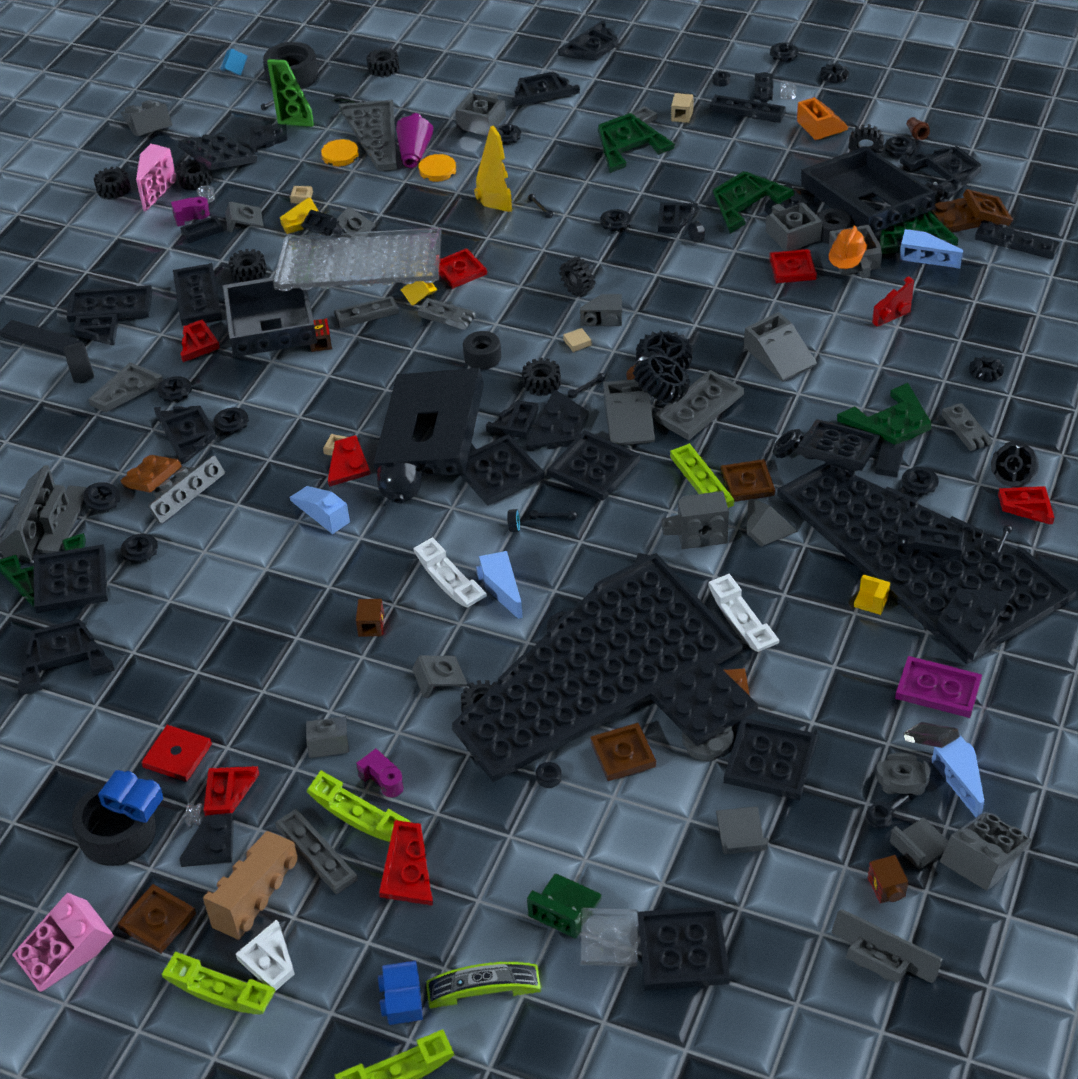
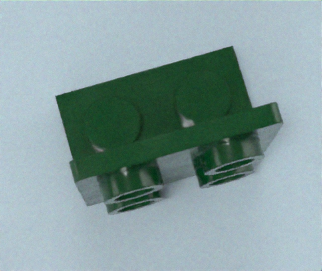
M556 873L541 894L532 890L527 897L528 917L577 939L601 901L602 895Z

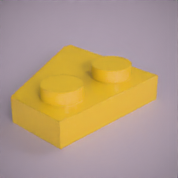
M311 197L305 199L280 217L281 225L287 234L304 229L301 227V224L310 210L319 212Z

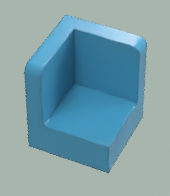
M231 48L227 50L220 70H228L234 74L241 75L248 56Z

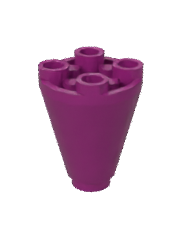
M418 113L397 121L396 125L401 158L404 166L408 168H415L418 165L433 135V125Z

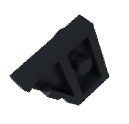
M232 813L205 816L180 856L181 867L232 862L234 817Z

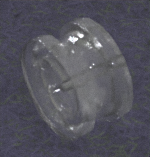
M793 83L782 84L780 86V97L786 100L794 99L797 86Z
M205 185L197 189L198 197H205L208 203L215 200L214 188L212 186Z
M193 803L187 804L185 813L187 826H192L194 823L196 826H200L204 819L202 803H197L196 806Z

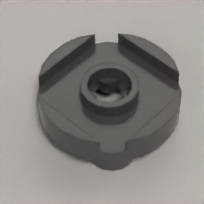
M732 726L698 747L682 732L683 746L687 748L690 756L698 760L713 761L715 757L722 754V757H724L731 751L733 746Z
M893 753L887 755V760L883 762L880 760L878 762L876 777L885 793L921 795L929 784L930 767L925 761L923 764L917 761V756Z

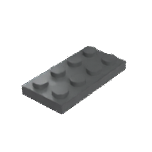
M709 370L689 387L688 392L679 402L669 403L656 413L655 422L690 440L743 396L744 388Z

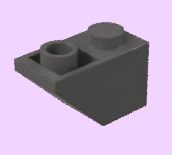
M601 294L580 307V325L622 326V294Z

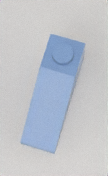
M905 229L899 260L960 268L963 250L929 233Z
M306 486L290 497V501L331 534H334L350 523L347 503L333 492Z
M507 551L479 556L480 566H476L478 580H483L485 589L518 619L523 618L522 603Z
M961 735L935 746L931 763L972 814L978 817L983 811L984 796L974 748Z

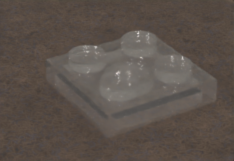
M582 908L581 965L637 967V910Z

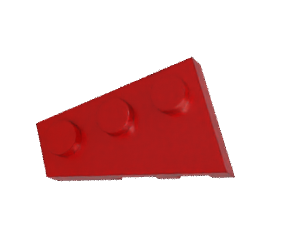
M400 820L394 821L379 897L433 906L421 824Z

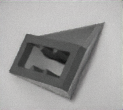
M754 499L748 500L747 535L761 547L798 532L770 505Z

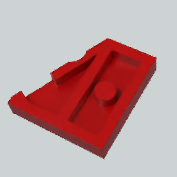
M908 276L904 279L905 285L898 291L893 289L874 306L872 320L874 325L879 327L911 312L914 280Z
M203 319L183 327V349L180 354L182 362L220 348L218 340Z
M1046 486L999 488L998 496L1002 511L1046 524L1054 523L1055 517Z
M258 766L209 768L203 810L205 816L233 813L258 778Z

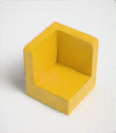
M422 274L409 282L401 291L411 305H416L425 296L436 292L437 289L428 276Z
M862 575L860 591L854 601V607L881 615L889 597L890 582Z

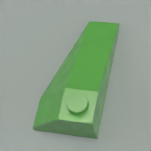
M268 59L278 124L313 127L311 107L287 61Z

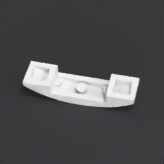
M433 537L413 548L416 556L434 581L460 605L468 608L487 596V593L473 579L469 581L446 557V551Z
M730 574L709 582L708 585L726 620L749 647L759 652L779 644V639L768 624L762 625L741 597L742 590Z

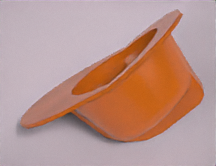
M853 226L852 229L842 230L829 251L828 257L830 262L839 269H850L857 266L866 251L867 244L864 241L863 234L857 230V226Z

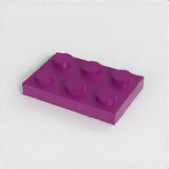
M908 656L895 699L971 718L982 674Z

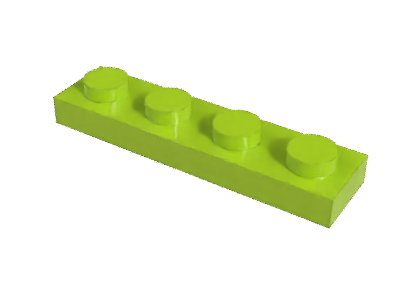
M691 444L670 451V458L698 494L723 491L728 508L734 506L733 497Z

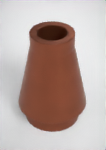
M915 117L907 120V127H909L914 139L924 140L928 137L930 129L927 123L917 120Z

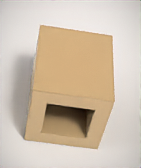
M675 93L671 105V121L690 123L693 113V95Z

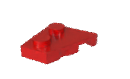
M356 435L335 441L328 475L329 487L370 475V469Z

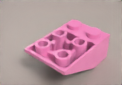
M150 144L140 154L136 181L143 211H147L177 180L170 148Z
M67 893L12 955L38 991L42 992L96 957L114 937V934L87 900Z

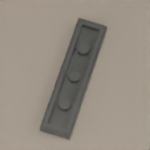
M297 809L275 822L278 831L286 839L294 842L296 851L336 895L358 880L357 874Z

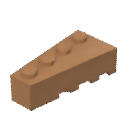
M266 831L247 851V859L245 861L238 860L235 863L230 877H222L217 882L218 889L214 893L208 892L203 897L212 928L240 940L245 932L251 929L259 911L264 910L273 891L281 886L283 877L297 862L298 856L294 842L269 831Z

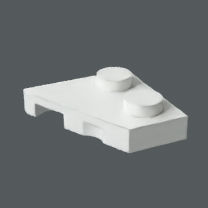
M277 920L236 953L237 960L263 984L274 987L275 991L295 975L280 924Z

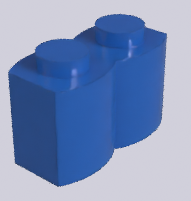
M115 770L98 793L101 805L107 809L125 814L134 820L145 823L163 800L162 791L157 782L150 779H138L130 771Z
M416 961L383 965V975H378L380 992H385V999H380L382 1017L387 1016L389 1025L423 1020L420 981Z

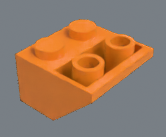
M815 97L798 102L797 122L815 140L848 130V126L829 107Z

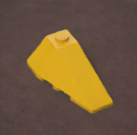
M491 126L479 166L474 193L476 199H480L483 206L510 212L512 211L510 188H507L505 182L508 174L502 162L505 157L501 135L494 126Z

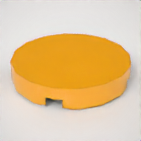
M345 139L328 142L321 149L322 160L328 165L333 163V166L336 167L349 165L359 156L358 146L354 142Z
M430 155L423 158L419 163V174L421 177H426L432 182L447 180L451 178L452 174L456 173V162L448 155Z

